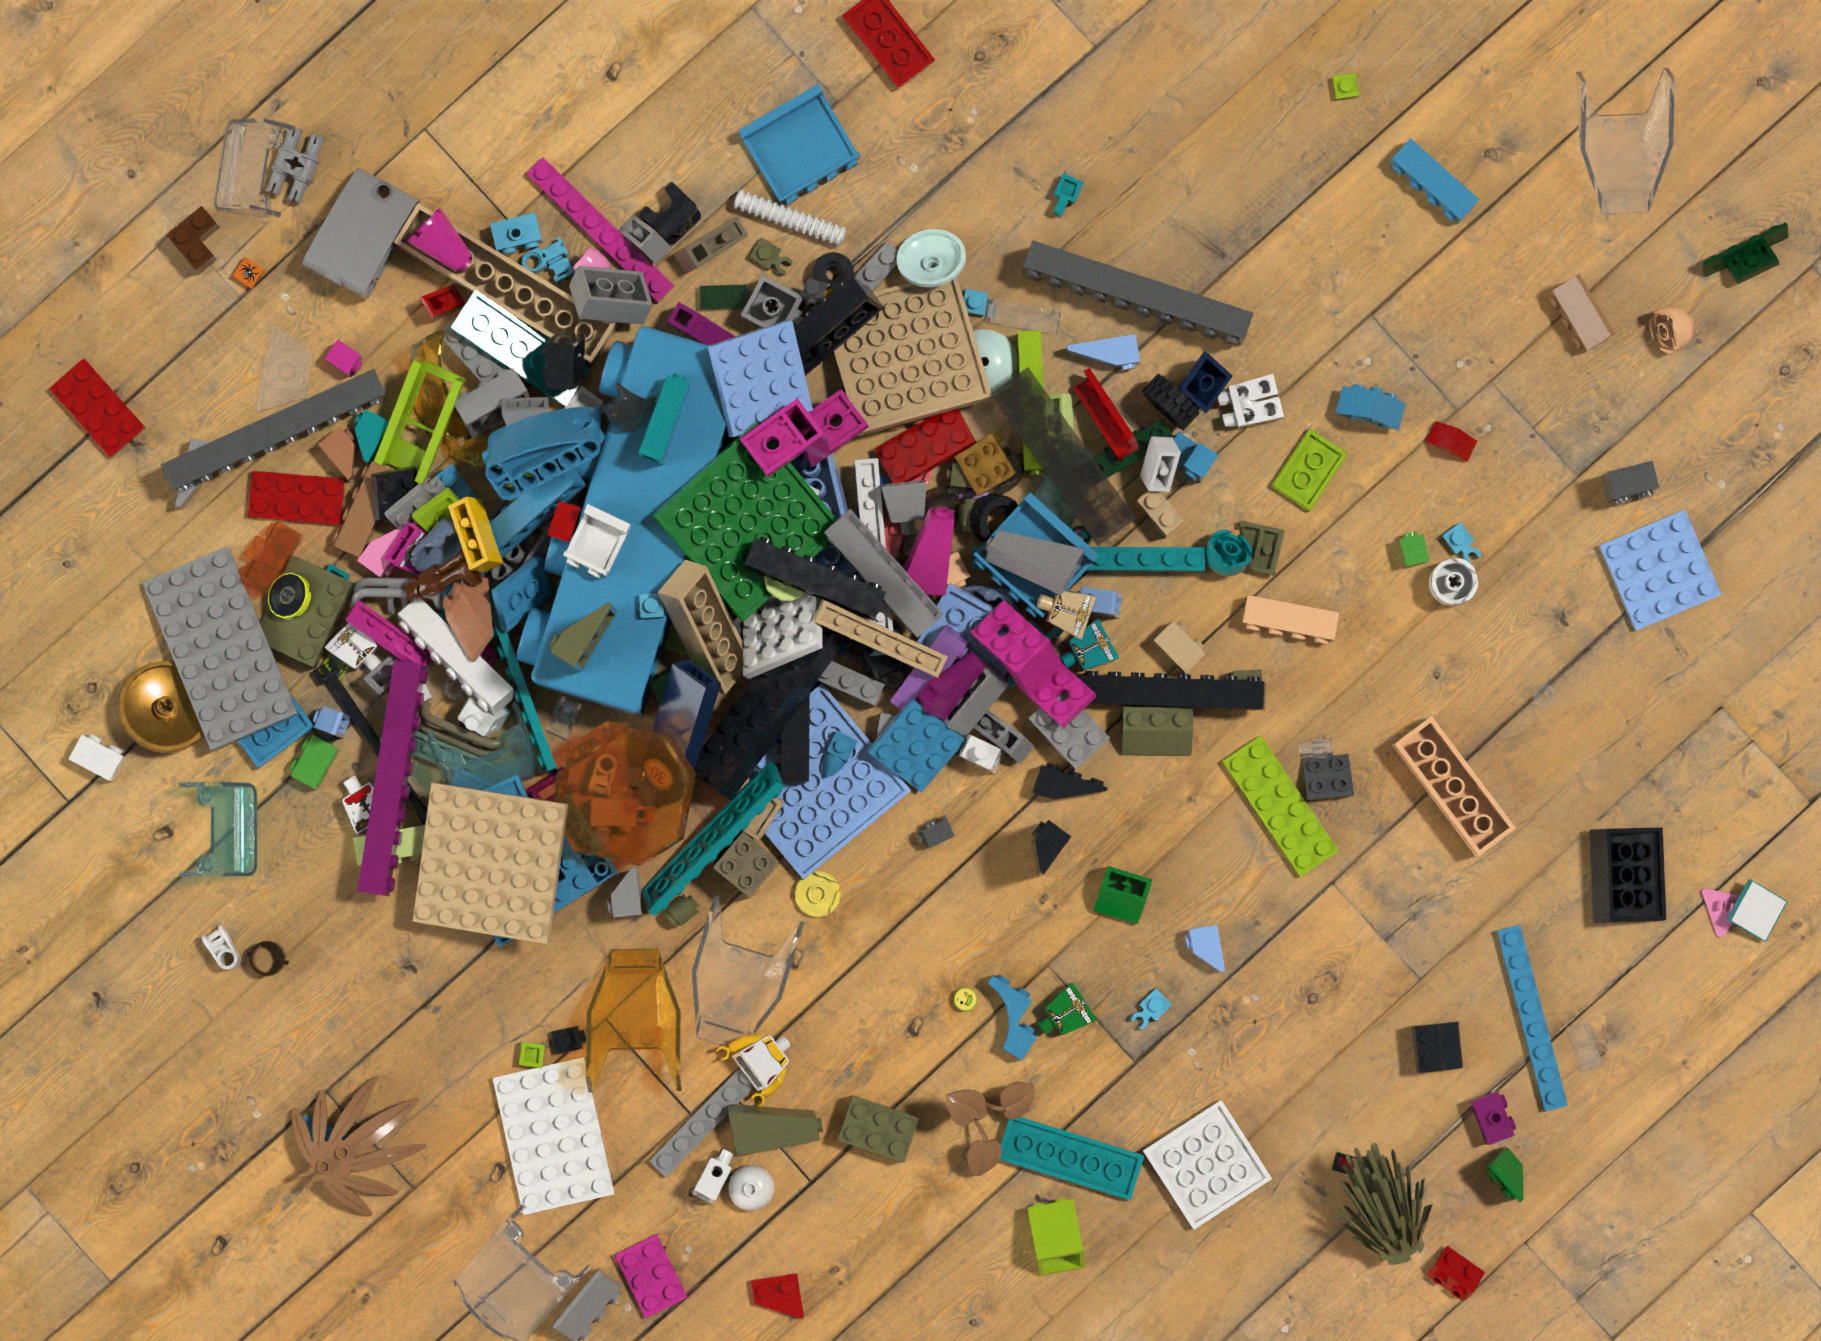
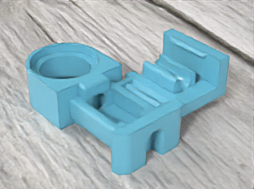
M556 237L558 241L542 250H539L537 247L527 252L522 258L523 267L534 274L540 273L547 268L553 269L556 274L553 277L557 285L574 276V270L567 259L569 253L560 237ZM531 257H537L539 265L533 269L527 267V260Z

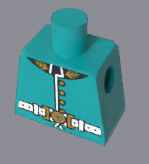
M1099 619L1085 628L1082 639L1073 637L1069 640L1068 644L1072 651L1060 656L1066 668L1079 663L1082 671L1119 659Z

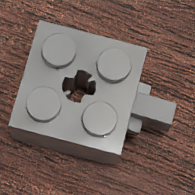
M762 275L740 316L742 320L759 329L785 320H792L793 325L803 320L801 317L802 312L799 308L804 299L798 293ZM772 303H775L777 311L769 313L767 305L770 304L772 306Z

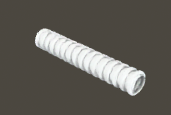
M742 189L736 196L734 209L741 208L742 212L746 210L748 214L755 213L754 216L756 217L758 215L762 219L766 217L770 222L774 220L775 224L782 223L784 227L788 225L789 229L795 228L797 232L801 230L803 234L807 232L811 237L815 235L817 239L823 238L822 241L829 240L830 244L834 242L836 246L842 244L846 233V227L844 226L840 228L838 224L834 226L830 221L828 223L824 219L820 221L818 217L812 218L811 214L807 216L805 212L798 213L797 209L793 211L791 207L785 208L783 204L779 206L778 202L771 203L769 199L765 201L764 197L757 198L758 195L756 194L754 196L750 192L746 194Z

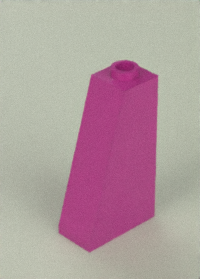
M945 507L929 508L903 566V569L926 594L946 595L954 515L953 510Z

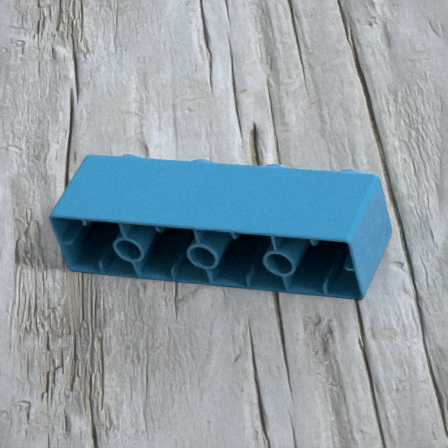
M642 326L636 333L633 345L614 341L610 348L603 369L599 392L616 398V402L606 434H604L605 439L600 444L599 454L595 458L575 467L586 486L589 487L577 528L584 516L587 504L631 524L632 527L608 576L601 575V578L587 573L589 570L587 567L580 565L579 568H576L566 563L568 558L564 557L563 554L567 551L570 542L554 537L551 538L544 569L546 572L562 576L551 612L538 608L531 609L517 651L518 661L534 665L531 678L541 688L637 717L643 716L651 690L650 681L654 680L652 676L656 674L672 621L665 606L664 617L641 619L639 594H657L685 560L690 561L652 515L725 449L729 436L708 350L709 345ZM676 373L687 377L686 381L690 383V388L664 464L661 465L641 458L639 450L666 376H673ZM610 603L618 611L581 672L556 658L550 652L552 648L549 645L556 634L560 635L562 631L601 606Z

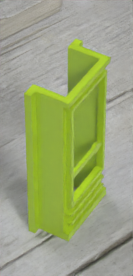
M413 360L374 462L381 466L391 464L397 468L416 467L417 476L415 481L423 485L425 479L429 477V471L466 378L427 360ZM427 372L452 383L435 430L417 422L416 419L409 418ZM407 422L412 426L416 425L433 433L427 450L401 439Z

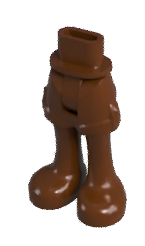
M461 549L458 554L440 566L434 564L429 569L422 571L418 576H415L411 583L405 585L406 596L410 601L416 598L421 600L424 597L443 593L449 584L457 580L465 579L469 584L476 586L481 584L483 579L480 572L469 570L463 549Z

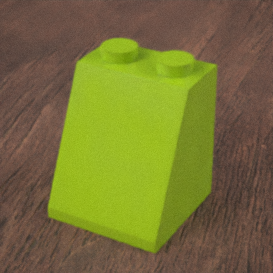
M1062 1198L1056 1200L1055 1203H1036L1032 1207H1028L1039 1275L1043 1276L1086 1268L1074 1200Z

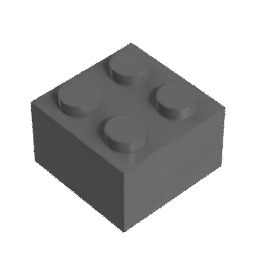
M1653 461L1608 471L1601 476L1607 503L1614 502V505L1627 503L1634 496H1636L1637 500L1651 497V495H1654V491L1659 488Z

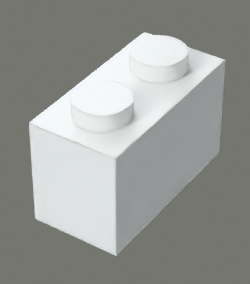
M1151 436L1140 473V477L1148 491L1170 492L1181 454L1173 437Z
M91 733L89 736L81 735L69 760L113 782L126 759L125 756L121 755L123 750L112 744L106 747L101 744V738Z

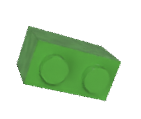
M313 735L312 738L308 737L301 748L304 752L300 759L296 758L292 763L290 770L293 772L290 776L318 790L340 749Z

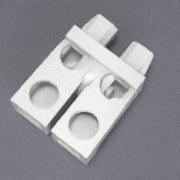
M1273 374L1228 386V390L1220 393L1217 398L1219 406L1232 404L1233 412L1222 415L1224 427L1237 426L1239 429L1284 418L1280 399L1276 397L1278 396V391ZM1266 398H1271V399H1267V400H1263V401L1256 402V401H1258V400H1262V399H1266Z

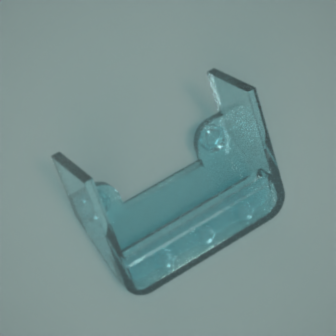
M517 701L512 703V717L515 726L511 727L506 733L507 748L465 762L461 752L457 749L449 748L440 751L433 730L428 732V744L444 784L483 790L515 775H519L522 782L535 776L537 763L530 735Z
M235 782L179 783V788H197L199 803L204 807H211V853H205L199 857L197 871L180 872V877L253 875L257 869V791L255 786L251 783Z

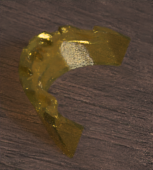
M444 329L430 334L412 345L409 352L412 354L410 367L413 360H427L442 367V344L446 333ZM429 372L425 376L413 409L418 420L423 425L435 430L449 392L445 380ZM454 407L440 445L449 452L448 456L456 461L460 459L472 464L475 468H481L486 465L482 458V452L488 448V439L482 435L472 439ZM425 430V432L431 439L433 433Z

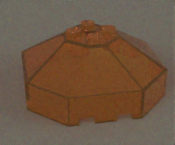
M607 720L569 746L565 770L557 773L554 802L568 804L564 835L575 852L587 853L601 858L640 866L648 863L684 839L697 773L672 734ZM629 785L638 787L637 797L633 795L628 796Z

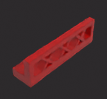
M1089 367L1084 370L1086 380L1074 386L1073 390L1118 460H1121L1139 449L1135 436Z

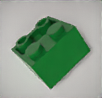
M1107 866L1093 911L1138 924L1153 879Z

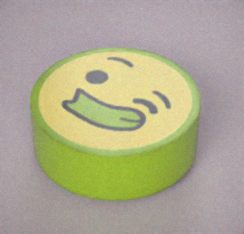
M961 988L954 995V1003L958 1009L969 1011L976 1006L977 995L970 988Z

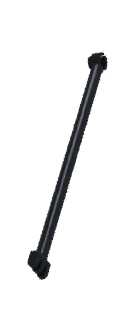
M330 659L329 664L333 668L331 671H329L324 663L321 665V668L325 675L322 676L318 669L314 670L313 673L321 685L328 682L375 754L379 757L381 741L338 678L337 674L341 670L334 660ZM407 782V785L410 786L407 801L423 825H426L428 810L410 783Z

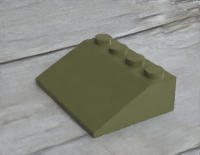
M291 555L283 574L294 573L308 581L310 585L309 592H311L309 606L302 615L290 620L276 616L268 606L261 621V626L271 648L317 668L325 652V646L330 641L356 583Z
M610 603L601 606L562 631L560 635L556 634L549 645L552 648L550 652L556 658L581 672L618 611Z

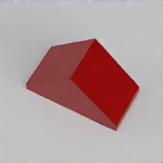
M454 284L420 298L434 322L465 305Z
M1435 421L1426 443L1468 462L1477 440L1459 428Z
M559 501L548 536L570 542L576 532L582 512L581 508Z

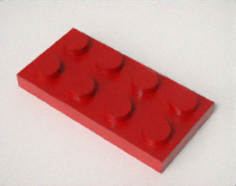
M862 0L842 15L898 89L935 62L934 57L889 0Z
M85 358L49 388L110 458H113L146 429L143 423Z
M958 408L927 418L875 448V451L892 483L915 480L977 442Z
M252 471L248 517L341 525L346 479Z

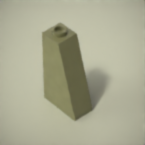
M737 1104L728 1105L737 1156L819 1141V1132H823L821 1118L816 1119V1114L813 1110Z

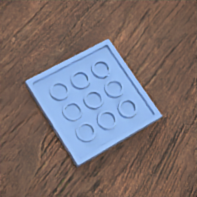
M785 320L708 346L729 437L741 435L754 422L760 425L797 398L808 412L813 410L792 320Z
M1685 510L1599 545L1635 631L1722 595Z
M949 583L946 595L941 597L937 605L943 615L921 634L917 642L930 647L947 624L969 640L965 646L968 650L970 648L974 649L1005 677L1007 669L1004 664L971 634V631L995 607ZM1009 628L1000 629L998 635H1006L1009 632ZM956 658L955 661L952 663V665H954L955 663H957V662L959 661V659Z

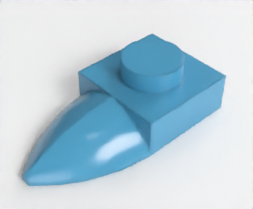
M838 730L824 756L823 772L826 778L836 774L844 767L858 742Z

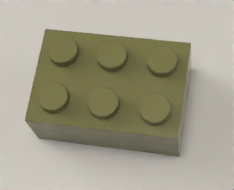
M853 1095L838 1141L905 1163L919 1117Z

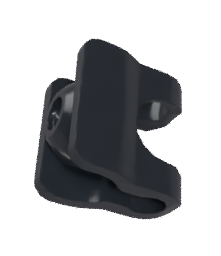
M673 182L664 187L672 201L667 211L656 213L647 206H644L639 211L643 220L670 246L676 244L702 217L696 204Z

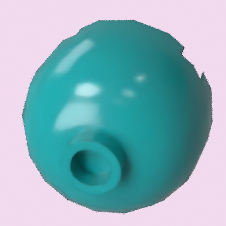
M1219 530L1213 533L1206 545L1205 560L1215 573L1225 577L1235 576L1241 573L1251 561L1252 548L1249 542L1240 534L1235 536L1230 534L1232 532L1230 530Z

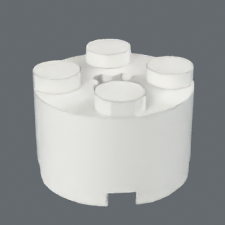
M1460 558L1444 560L1432 570L1429 577V590L1432 596L1439 603L1446 606H1458L1473 597L1478 588V578L1474 567L1468 561ZM1456 577L1458 586L1451 587V582L1448 579Z

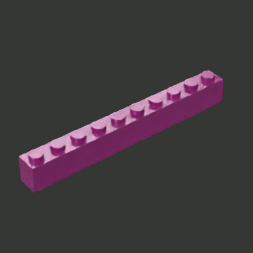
M394 660L357 892L389 897L390 892H393L395 887V878H392L393 870L397 869L399 861L396 851L397 846H400L402 842L400 826L401 822L404 823L406 817V809H403L404 801L408 799L410 786L407 785L408 776H412L413 773L411 757L417 748V739L414 738L415 732L419 730L421 717L418 716L419 707H422L424 704L422 688L428 679V670H425L426 666L423 664Z

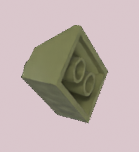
M1122 708V755H1192L1193 708Z

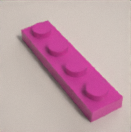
M358 600L353 605L345 619L347 622L400 660L423 664L427 667L431 659V653L426 648L422 650L415 643L414 639Z

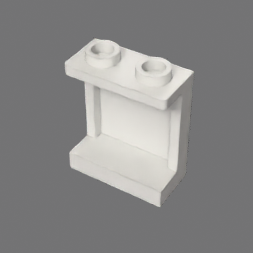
M587 504L584 516L567 551L563 554L564 557L568 558L566 563L576 568H579L580 565L589 568L587 573L597 578H601V575L607 577L632 527L631 524Z

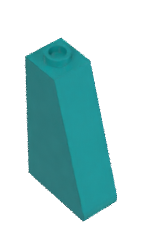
M676 373L673 376H666L639 450L641 458L661 465L664 464L690 388V383L686 381L687 377Z

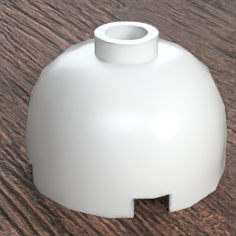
M754 1164L744 1165L737 1169L730 1178L728 1184L729 1196L732 1202L740 1209L749 1212L758 1211L766 1207L772 1200L775 1191L774 1180L763 1167Z

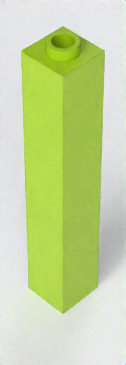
M1041 330L1018 331L1024 472H1029V476L1043 475V471L1048 469Z

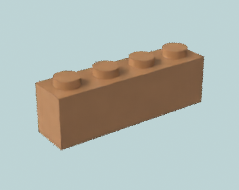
M371 462L370 466H365L361 478L364 480L360 487L357 486L352 495L354 500L352 507H347L343 515L344 525L342 529L338 528L334 535L333 541L336 542L334 547L358 558L365 551L379 522L374 516L371 474L389 471L390 469Z

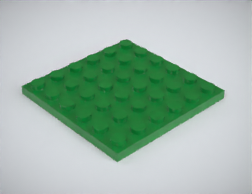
M757 422L750 425L652 515L691 562L707 566L722 600L741 622L750 617L772 596L766 589L764 576L743 568L754 539L764 537L773 541V545L776 547L786 546L795 551L794 554L800 557L804 555L814 557L829 543L824 532L837 520L790 462L771 476H766L740 441L741 437L759 425ZM772 440L767 443V448L770 450L778 448Z

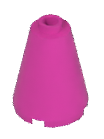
M440 207L407 240L411 245L454 271L458 269L464 271L472 262L469 259L472 256L471 252Z

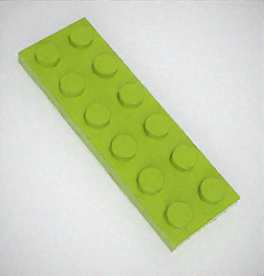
M1259 736L1222 761L1299 877H1302L1339 852L1262 736Z

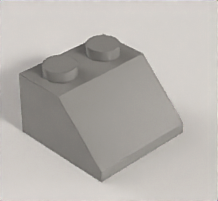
M631 868L611 893V899L607 900L609 914H613L614 918L644 915L638 868Z

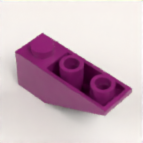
M680 302L677 303L667 321L670 327L706 345H712L736 337Z

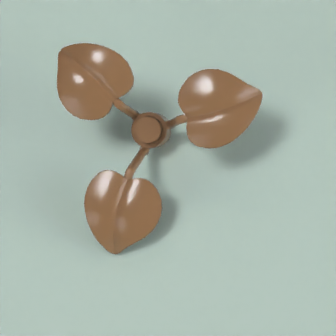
M1014 1082L1006 1086L1000 1095L1002 1106L987 1103L983 1094L976 1090H959L946 1094L953 1122L959 1126L969 1125L973 1122L983 1137V1141H974L968 1150V1165L975 1176H981L991 1170L999 1162L1002 1154L999 1142L994 1139L988 1140L978 1121L986 1116L987 1108L997 1111L1004 1110V1114L1008 1119H1016L1023 1116L1031 1107L1034 1099L1035 1088L1032 1083Z

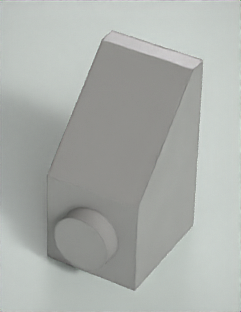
M633 215L619 230L633 246L655 264L671 249L670 245L654 229L636 215Z

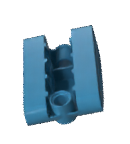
M594 407L559 409L527 417L492 432L488 437V448L482 452V458L486 464V477L498 495L504 500H513L595 458L600 452V444L605 439V435L601 430V412ZM571 452V453H573L574 455L568 456V455H565V453ZM546 463H552V464H554V465H553V466H546L545 464H546ZM530 473L534 476L527 477L524 474ZM511 484L513 487H506L504 485Z

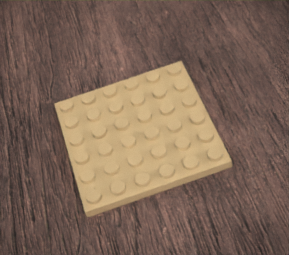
M957 277L937 287H921L909 282L873 292L885 308L834 351L846 396L869 426L858 436L993 399Z
M432 782L413 922L549 944L568 804Z

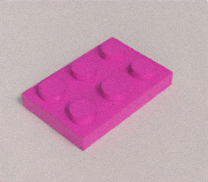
M657 1234L615 1255L645 1318L688 1298Z

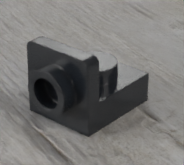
M579 1026L551 1032L556 1054L583 1049V1044L587 1043L584 1029L580 1030Z

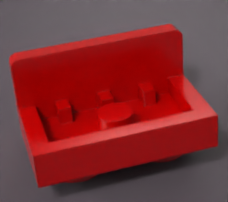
M1449 1246L1442 1250L1434 1266L1427 1272V1276L1432 1278L1433 1282L1443 1286L1454 1297L1463 1301L1474 1293L1485 1274L1483 1270Z

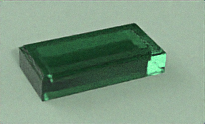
M746 284L700 286L701 310L744 309L747 304Z

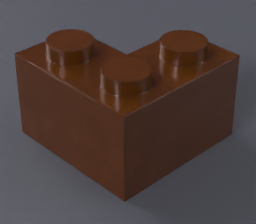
M203 206L199 207L166 235L199 274L217 260L203 241L217 231L220 226Z

